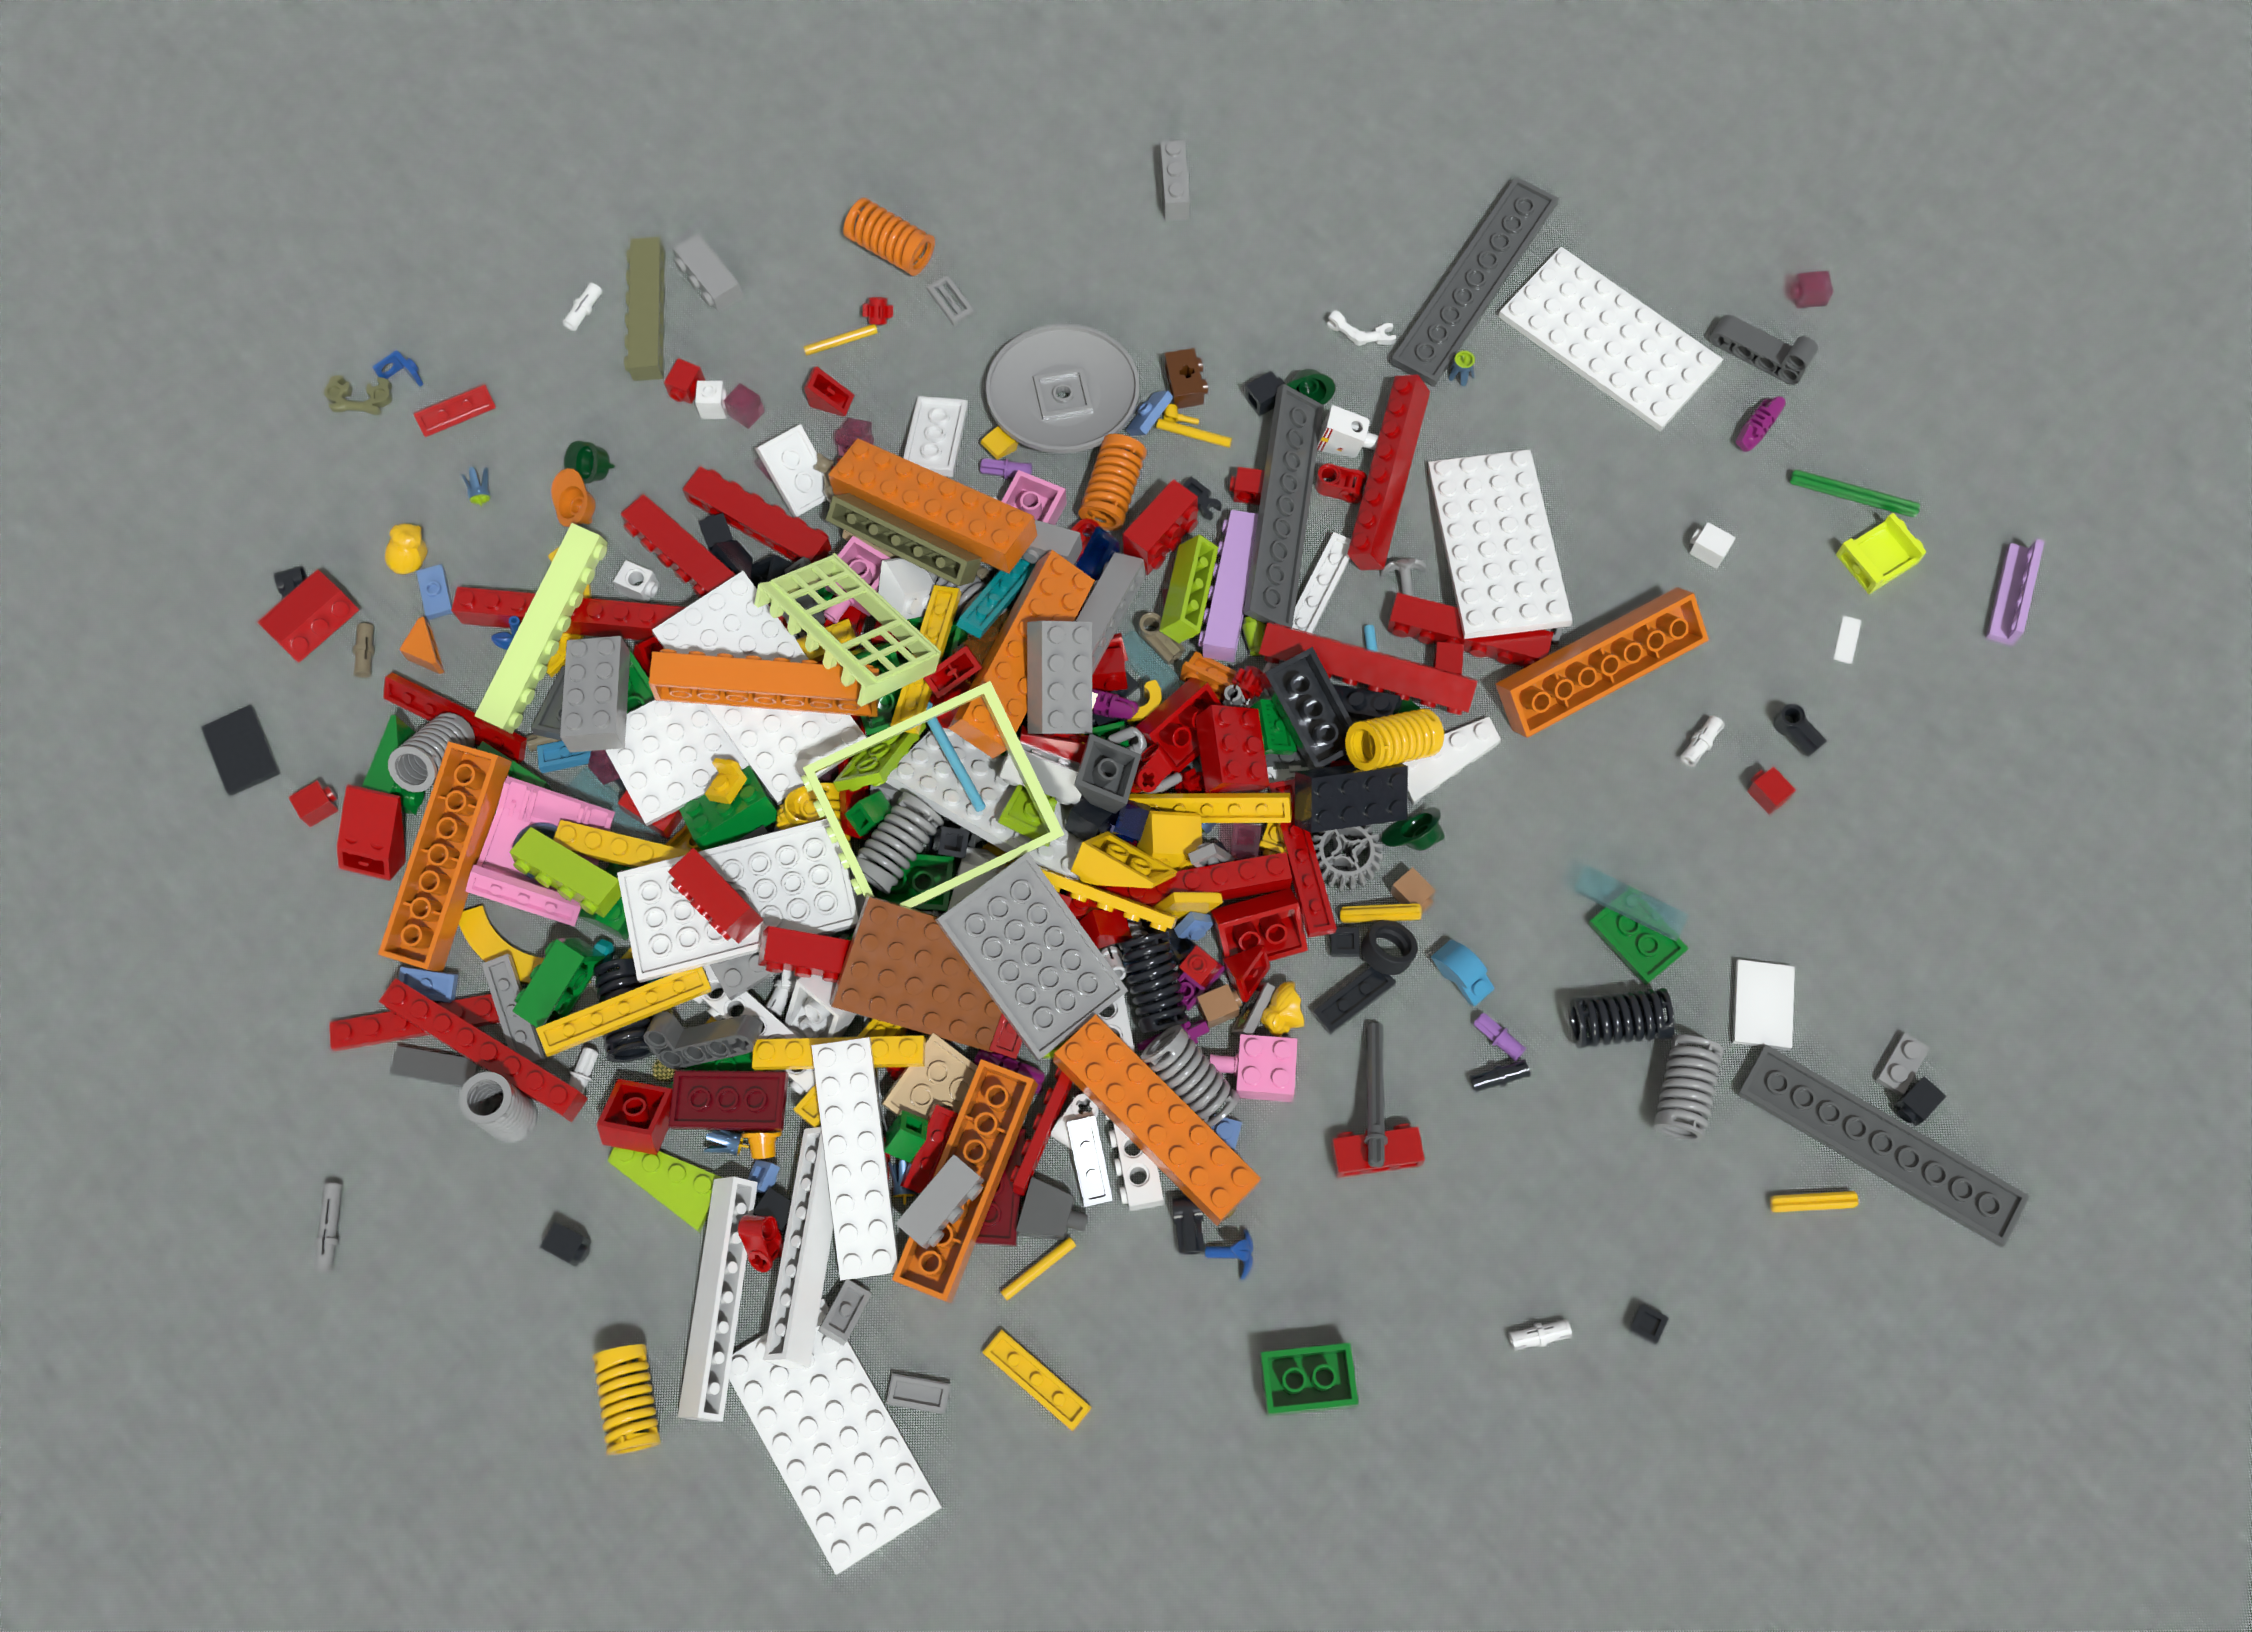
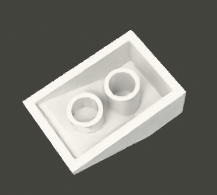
M811 975L809 978L800 977L796 981L784 1025L798 1038L842 1037L856 1014L831 1007L830 1002L837 982H827L822 980V976Z

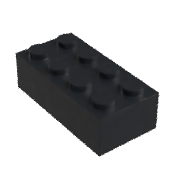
M1313 647L1259 676L1309 770L1321 768L1347 754L1345 739L1347 731L1353 722Z
M1399 763L1363 771L1350 764L1295 771V826L1310 833L1407 820L1408 766Z

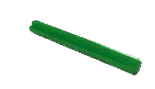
M1794 469L1790 477V483L1793 485L1913 518L1920 511L1921 504L1919 502L1802 470Z

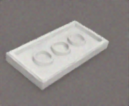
M918 396L903 458L940 475L954 477L968 411V400Z

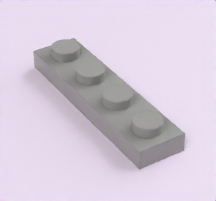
M506 954L483 963L482 967L508 1048L534 1064L545 1060L535 1026L512 1011L517 1004L515 1002L517 995L523 990L512 955Z

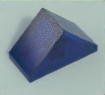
M1097 526L1076 567L1095 581L1099 580L1103 574L1105 563L1110 561L1114 552L1120 553L1119 541L1100 526Z
M1130 804L1125 805L1120 809L1112 834L1122 840L1138 844L1149 811Z

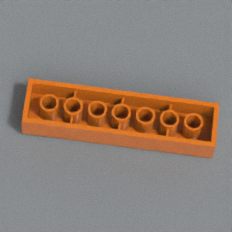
M857 438L828 474L834 495L850 493L981 557L982 562L1008 574L1038 536L1033 515Z
M1051 550L1037 561L982 664L983 668L978 671L969 690H972L991 681L1015 733L1028 711L1027 622L1074 621L1095 581L1054 550ZM982 696L959 707L948 727L951 731L993 759L1007 750Z
M1676 587L1497 682L1495 685L1512 731L1528 738L1709 641L1693 592Z
M661 649L660 652L652 651L649 686L656 701L878 717L879 699L860 707L857 702L862 685L855 679L854 684L845 687L841 682L843 667L838 662L835 667L826 669L823 664H818L814 660H802L801 663L790 662L786 658H774L773 661L762 660L761 657L753 655L746 656L744 659L734 658L733 655L720 653L717 656H706L705 653L699 651H690L688 654H679L671 649ZM864 665L876 677L879 676V669H875L872 665Z
M448 741L378 955L426 970L443 972L469 892H466L470 872L473 865H476L479 860L512 761L495 754Z
M1096 1014L1054 1053L1053 1062L1216 1226L1258 1186L1261 1178Z
M980 1060L933 1178L954 1154L984 1179L981 1184L983 1189L973 1201L968 1199L962 1206L964 1212L954 1224L949 1222L942 1230L944 1236L935 1247L930 1245L925 1249L909 1236L893 1275V1281L952 1304L976 1239L979 1236L1038 1087L1034 1079L985 1060Z

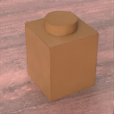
M1412 867L1392 885L1390 894L1400 904H1421L1423 914L1434 904L1433 898L1436 890Z
M1228 984L1197 996L1198 1009L1208 1028L1239 1016V1007L1242 1006L1240 997L1236 990L1231 991Z

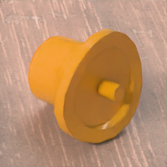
M748 1130L741 1135L742 1138H748L751 1158L765 1159L776 1156L775 1141L777 1140L776 1137L782 1135V1131Z

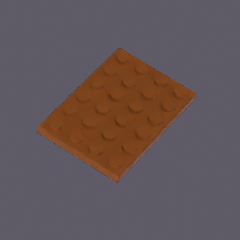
M867 895L830 1002L831 1007L929 1035L934 1033L943 1039L993 1052L989 1049L1002 1012L935 921L939 916Z

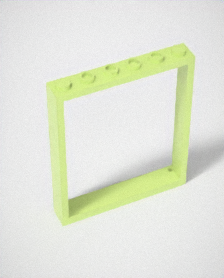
M991 681L803 767L805 775L801 776L807 792L813 790L817 801L813 802L819 817L825 816L830 825L825 828L832 844L838 842L842 850L838 857L844 869L850 868L855 877L850 882L857 896L863 894L865 899L867 895L874 897L815 773L981 696L1047 834L899 905L914 908L1013 861L1026 852L1034 851L1064 836L1062 828Z

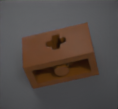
M1195 348L1166 352L1165 370L1170 393L1173 396V404L1178 409L1204 405V394H1208V385L1206 379L1201 378L1200 373L1203 372V363L1201 357L1196 356Z

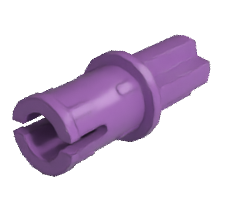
M1006 458V461L982 459L980 464V472L982 474L1004 476V479L1015 477L1018 470L1032 475V463L1012 462Z
M1482 1013L1475 1020L1474 1026L1493 1042L1492 1045H1497L1515 1062L1527 1049L1507 1032L1508 1028L1503 1029L1486 1013Z

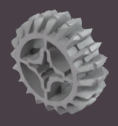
M1362 826L1322 831L1317 832L1318 835H1313L1312 841L1323 881L1329 878L1330 888L1337 882L1340 883L1339 889L1341 891L1344 890L1345 884H1349L1350 889L1353 891L1356 888V882L1363 887L1366 885V879L1372 881L1375 877L1374 872L1380 871L1381 865L1379 862L1383 861L1384 856L1379 852L1382 851L1383 845L1376 843L1379 840L1378 834L1370 835L1372 832L1371 826L1365 829ZM1344 836H1349L1357 840L1350 841L1346 839ZM1330 840H1333L1335 851L1331 853L1330 857L1325 858L1323 849ZM1366 849L1368 861L1360 868L1357 856L1361 855V852ZM1346 850V853L1349 851L1351 856L1346 857V854L1342 856L1341 851ZM1335 867H1344L1348 871H1341L1336 869Z

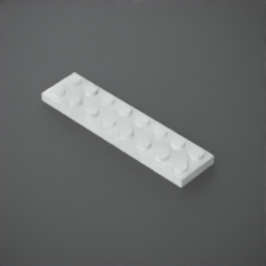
M871 1038L811 1045L840 1281L895 1273L899 1260Z

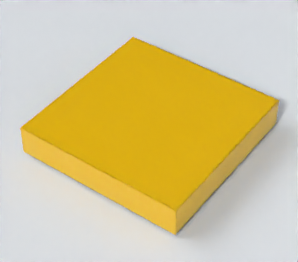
M1173 892L1154 905L1153 908L1178 916L1177 921H1182L1191 911L1206 914L1222 904L1223 900L1221 893Z

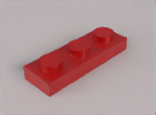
M483 383L413 412V415L424 437H427L495 409L496 405L486 384Z
M933 1104L927 1118L926 1141L909 1163L900 1186L921 1194L932 1181L958 1113Z

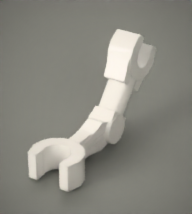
M1336 310L1329 316L1330 320L1327 326L1334 331H1342L1357 346L1374 341L1377 344L1392 345L1396 341V335L1387 336L1385 334L1386 332H1392L1393 323H1385L1376 327L1374 331L1365 333V331H1359L1347 324L1344 316Z

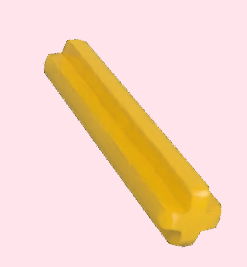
M1418 903L1342 907L1340 911V919L1343 923L1378 922L1382 920L1408 921L1420 920L1422 917V907Z
M1855 1191L1774 1195L1770 1198V1208L1772 1212L1855 1208L1858 1206L1859 1201Z

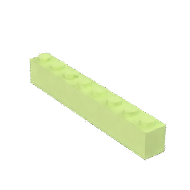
M571 523L475 717L511 734L520 726L523 720L522 714L526 706L532 702L538 682L546 675L547 664L551 656H554L558 651L559 640L563 632H566L570 627L571 616L575 608H578L582 603L583 592L587 584H590L594 579L595 568L599 560H602L606 555L608 542L600 535Z

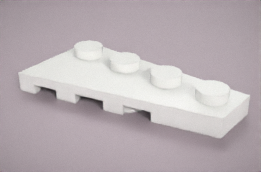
M1490 717L1444 734L1443 746L1435 756L1402 763L1408 766V797L1412 805L1418 803L1429 792L1436 790L1450 777H1454L1461 772L1468 764L1475 762L1500 744L1501 738Z

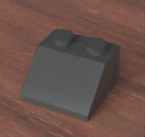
M1090 734L1074 786L1090 804L1116 814L1127 805L1141 754Z

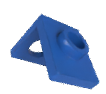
M397 349L372 366L376 375L385 379L390 378L403 368L419 387L424 385L417 374L419 369L411 358L405 359ZM393 363L389 371L382 372V368L386 364Z

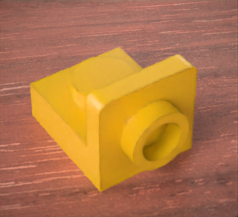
M715 758L712 764L719 773L712 781L705 795L710 801L731 804L747 778L736 761Z
M1277 823L1267 824L1264 836L1259 844V850L1263 851V856L1284 852Z

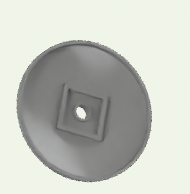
M1076 324L1046 325L1017 336L997 354L987 375V402L997 424L1017 442L1049 453L1080 452L1101 445L1106 435L1118 434L1128 424L1139 400V376L1128 352L1107 334ZM1060 392H1067L1070 394L1066 398H1059L1057 396V394Z

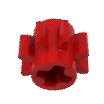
M869 297V303L862 305V316L868 317L869 324H887V318L893 317V305L888 304V298Z
M1246 666L1245 670L1239 668L1231 682L1241 688L1245 699H1253L1254 695L1260 697L1265 688L1259 677L1263 672L1254 666Z
M1195 768L1181 773L1183 778L1182 782L1175 785L1176 793H1205L1202 772H1196Z

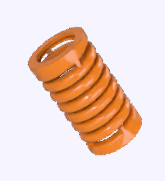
M866 197L859 199L852 206L844 222L843 234L846 238L857 242L858 245L865 247L868 251H872L875 255L880 256L912 276H916L924 269L934 251V236L926 234L924 230L918 229L917 226L911 225L910 222L903 220L899 216H895L894 213L887 211V209L880 207L877 203L870 201ZM857 215H859L858 220H857V222H856L855 230H854L855 220H856V218H857ZM926 243H927V249H926L924 255L922 256V258L920 259L919 257H920L921 254L923 253V251H924V249H925V246H926Z
M1108 434L1104 437L1096 458L1097 461L1091 472V478L1088 481V487L1085 490V496L1082 499V505L1078 511L1081 519L1095 520L1097 518L1106 521L1104 523L1095 520L1100 525L1101 530L1117 531L1123 527L1126 513L1129 510V504L1132 501L1131 496L1135 492L1134 488L1137 485V479L1143 467L1142 461L1145 460L1147 450L1141 442L1122 434Z

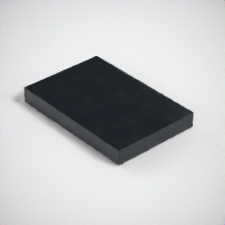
M251 704L201 726L226 794L230 797L281 774L256 710Z

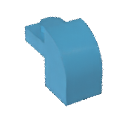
M1451 939L1431 956L1442 976L1456 983L1468 1004L1475 1007L1495 989L1486 975L1488 970L1485 965L1463 944Z

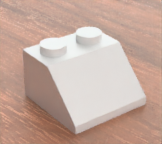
M901 557L882 560L878 594L906 620L925 616L935 585L928 571Z

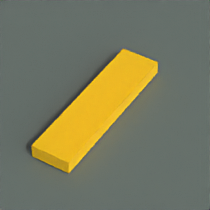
M1002 1329L982 1352L1072 1432L1092 1409L1090 1405Z

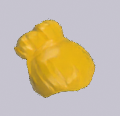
M405 523L395 525L389 532L390 540L385 550V562L395 574L415 572L422 566L428 552L427 546L422 540L421 527Z
M802 786L787 795L785 803L779 807L780 809L777 812L776 826L779 829L785 830L826 818L825 816L820 818L814 807L813 802L817 801L813 790L807 792L805 786Z
M1288 981L1279 985L1271 998V1003L1262 1013L1260 1022L1276 1037H1282V1034L1288 1033L1291 1028L1304 1027V1017L1300 1008L1301 998L1295 990V982Z

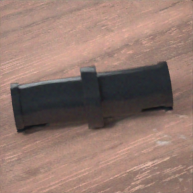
M1523 1059L1522 1061L1502 1067L1500 1064L1495 1065L1492 1070L1470 1075V1080L1475 1093H1478L1479 1091L1496 1086L1506 1087L1507 1083L1531 1077L1526 1060Z

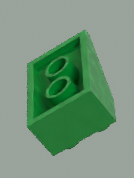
M391 715L362 787L400 796L401 811L416 815L419 806L423 802L425 791L411 792L401 788L393 780L388 769V760L391 753L416 732L396 715Z

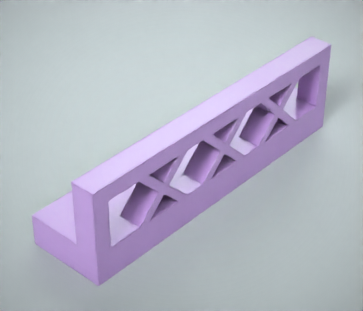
M2036 539L2029 548L2010 543L2007 547L1986 639L2013 646L2024 633L2044 540Z

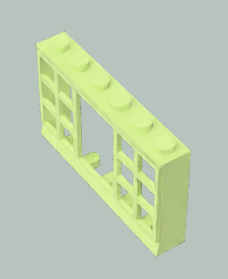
M835 553L822 560L772 579L769 582L758 584L754 605L759 608L771 603L770 614L773 618L780 617L786 612L789 615L787 630L791 635L799 633L801 628L807 632L805 647L808 652L817 650L820 645L825 650L823 665L826 669L835 667L838 662L843 667L841 682L845 687L854 684L856 679L862 685L857 702L860 707L936 672L941 651ZM835 582H837L842 588H844L847 591V593L843 591ZM829 586L839 596L825 601L816 590ZM809 594L819 605L805 610L795 599ZM854 598L883 626L841 644L812 615ZM887 631H890L900 642H898V641H897L891 634H889ZM881 635L892 646L878 651L868 640ZM861 643L872 655L858 660L847 649ZM904 647H907L917 658H915V657H914L906 648H904ZM899 651L909 662L895 667L885 656ZM879 660L889 671L876 677L864 665Z

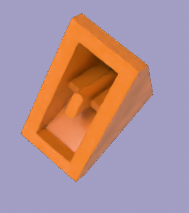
M424 617L418 618L399 650L408 661L438 674L445 673L432 627Z

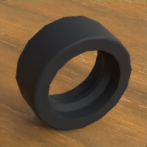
M1389 920L1378 921L1372 925L1361 943V952L1366 962L1374 970L1386 975L1403 973L1410 966L1418 951L1417 941L1412 932L1404 925ZM1376 938H1383L1393 942L1399 947L1403 957H1393L1385 953L1377 944Z

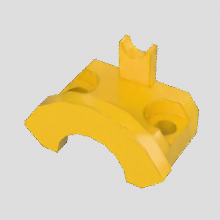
M1156 680L1146 682L1144 697L1148 699V703L1139 707L1138 712L1131 719L1129 718L1128 725L1137 726L1160 705L1162 701L1161 688Z

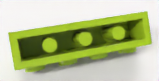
M1200 534L1178 547L1159 631L1177 643L1193 638L1200 633L1219 547Z
M532 827L527 830L509 851L514 860L513 866L525 875L528 872L534 875L535 879L546 888L554 887L560 896L568 901L572 899L580 903V907L591 915L597 913L604 918L621 897L618 878Z

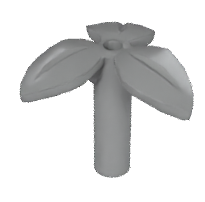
M1416 558L1400 559L1387 564L1384 570L1381 571V576L1383 577L1393 570H1398L1401 576L1402 593L1414 596L1411 568L1426 572V565Z

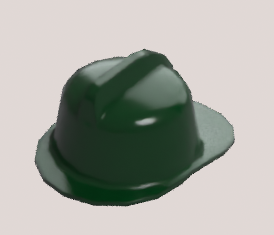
M1311 368L1299 371L1292 381L1285 384L1322 405L1332 399L1335 393V384L1332 378Z
M574 441L568 446L564 456V469L576 470L581 475L585 484L604 480L609 469L615 468V465L610 463L608 452L592 442Z
M1435 807L1427 808L1407 817V820L1393 823L1382 833V843L1388 847L1406 844L1409 848L1417 851L1429 849L1445 838V833L1439 824L1440 810Z

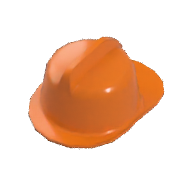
M569 468L561 470L555 476L551 487L552 500L559 523L564 527H570L571 523L591 524L596 508L594 497L586 490L583 479L576 470Z

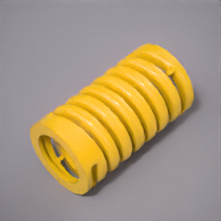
M1422 708L1352 724L1346 734L1345 747L1352 764L1360 770L1369 771L1435 756L1443 746L1444 729L1439 717L1433 711Z
M644 1344L612 1348L592 1356L595 1362L594 1372L598 1375L595 1381L600 1386L597 1390L598 1396L601 1397L599 1406L603 1409L600 1415L601 1419L605 1421L602 1424V1429L608 1433L604 1437V1442L610 1444L607 1445L606 1455L625 1454L661 1444L660 1433L657 1429L658 1420L656 1418L626 1423L654 1416L656 1414L654 1407L625 1411L651 1405L654 1403V1397L647 1395L622 1400L628 1397L651 1393L653 1390L652 1385L642 1384L619 1389L650 1381L651 1375L648 1372L618 1377L649 1368V1363L646 1362L647 1348ZM638 1358V1362L632 1363V1359ZM641 1430H649V1432L645 1433H634Z

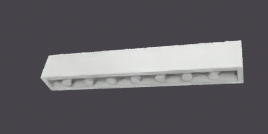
M821 1127L804 1129L763 1359L787 1369L810 1368L833 1232V1218Z
M738 1177L714 1179L678 1418L698 1421H723L747 1260V1252L738 1234V1225L743 1216L753 1215L758 1184L755 1181Z

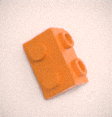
M1195 651L1189 662L1185 661L1182 665L1180 680L1186 682L1192 677L1208 682L1218 699L1224 701L1226 700L1224 691L1229 685H1234L1231 682L1237 671L1213 659L1204 658L1203 654Z

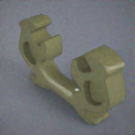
M334 375L329 378V383L324 389V395L332 403L328 404L332 412L364 411L371 415H380L382 412L379 408L385 407L392 402L391 389L393 386L387 379L378 377L376 380L379 385L373 387L371 383H368L366 386V393L370 399L351 401L346 400L345 397L351 396L352 386L348 381L346 382L342 375Z

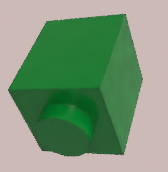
M880 790L858 801L844 815L858 835L862 837L877 829L878 825L884 822V817L887 814H891L892 806Z
M902 1110L886 1132L884 1152L910 1163L926 1141L928 1120Z

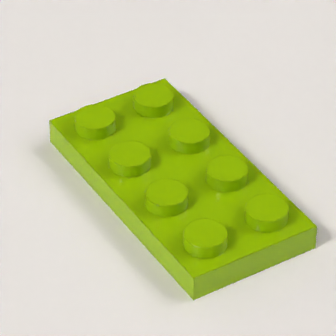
M922 723L919 734L903 732L856 754L833 782L837 791L848 789L856 791L863 786L872 785L876 787L885 783L890 773L898 767V763L903 756L909 753L910 747L919 740L920 734L927 727L926 724Z

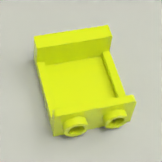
M1892 513L1887 516L1883 523L1856 540L1850 538L1844 542L1836 556L1865 591L1871 594L1917 565L1926 554V550L1922 542L1910 533L1904 521Z

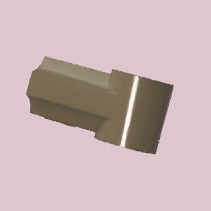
M1153 612L1146 613L1139 622L1138 636L1140 640L1150 645L1167 665L1173 664L1182 656L1186 649L1181 643H1177L1159 631L1162 620L1161 616ZM1151 625L1154 626L1157 630L1154 632L1147 631L1144 627Z

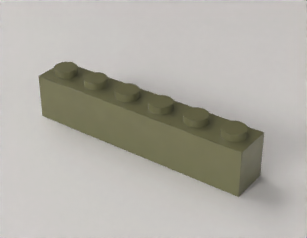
M660 237L630 238V249L626 250L627 262L630 264V270H626V281L629 285V291L625 292L626 304L629 306V313H625V324L628 328V334L624 336L628 356H624V367L626 372H630L633 381L663 379L665 249Z
M850 493L835 495L832 498L826 521L958 586L974 582L982 560L981 557Z

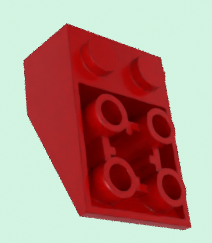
M350 784L346 786L337 840L339 869L388 881L392 880L406 863L400 796Z

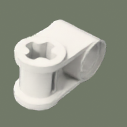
M1085 1094L1076 1096L1066 1112L1055 1124L1050 1136L1072 1150L1066 1120L1093 1114L1097 1118L1099 1108ZM1088 1103H1090L1089 1106L1091 1112L1088 1113L1085 1111L1083 1114H1081L1079 1106H1086Z

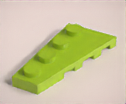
M1019 784L1003 810L998 823L1035 840L1047 834V831L1026 787ZM1045 794L1053 812H1055L1057 804L1055 797Z
M617 1147L613 1148L607 1162L696 1231L701 1232L709 1215L714 1179L723 1177L658 1151L657 1155Z

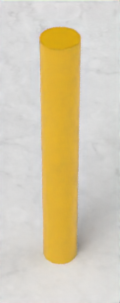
M872 324L803 346L806 356L877 334L878 331L876 325Z
M1160 418L1156 426L1157 429L1227 448L1231 447L1233 440L1230 437Z
M1068 1237L1000 1291L1006 1301L1075 1248L1076 1244Z

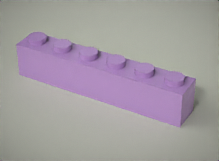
M1231 510L1229 520L1224 519L1222 535L1226 536L1224 542H1219L1217 555L1221 557L1220 564L1215 563L1213 579H1216L1215 586H1210L1208 601L1212 602L1211 608H1206L1203 624H1207L1206 631L1200 632L1199 647H1203L1204 658L1235 662L1244 617L1243 612L1258 514Z

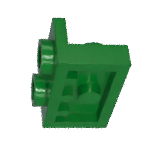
M1260 699L1250 708H1255L1259 711L1265 756L1267 754L1292 755L1297 751L1296 744L1273 701Z

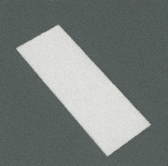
M1843 615L1833 660L1852 664L1862 620Z

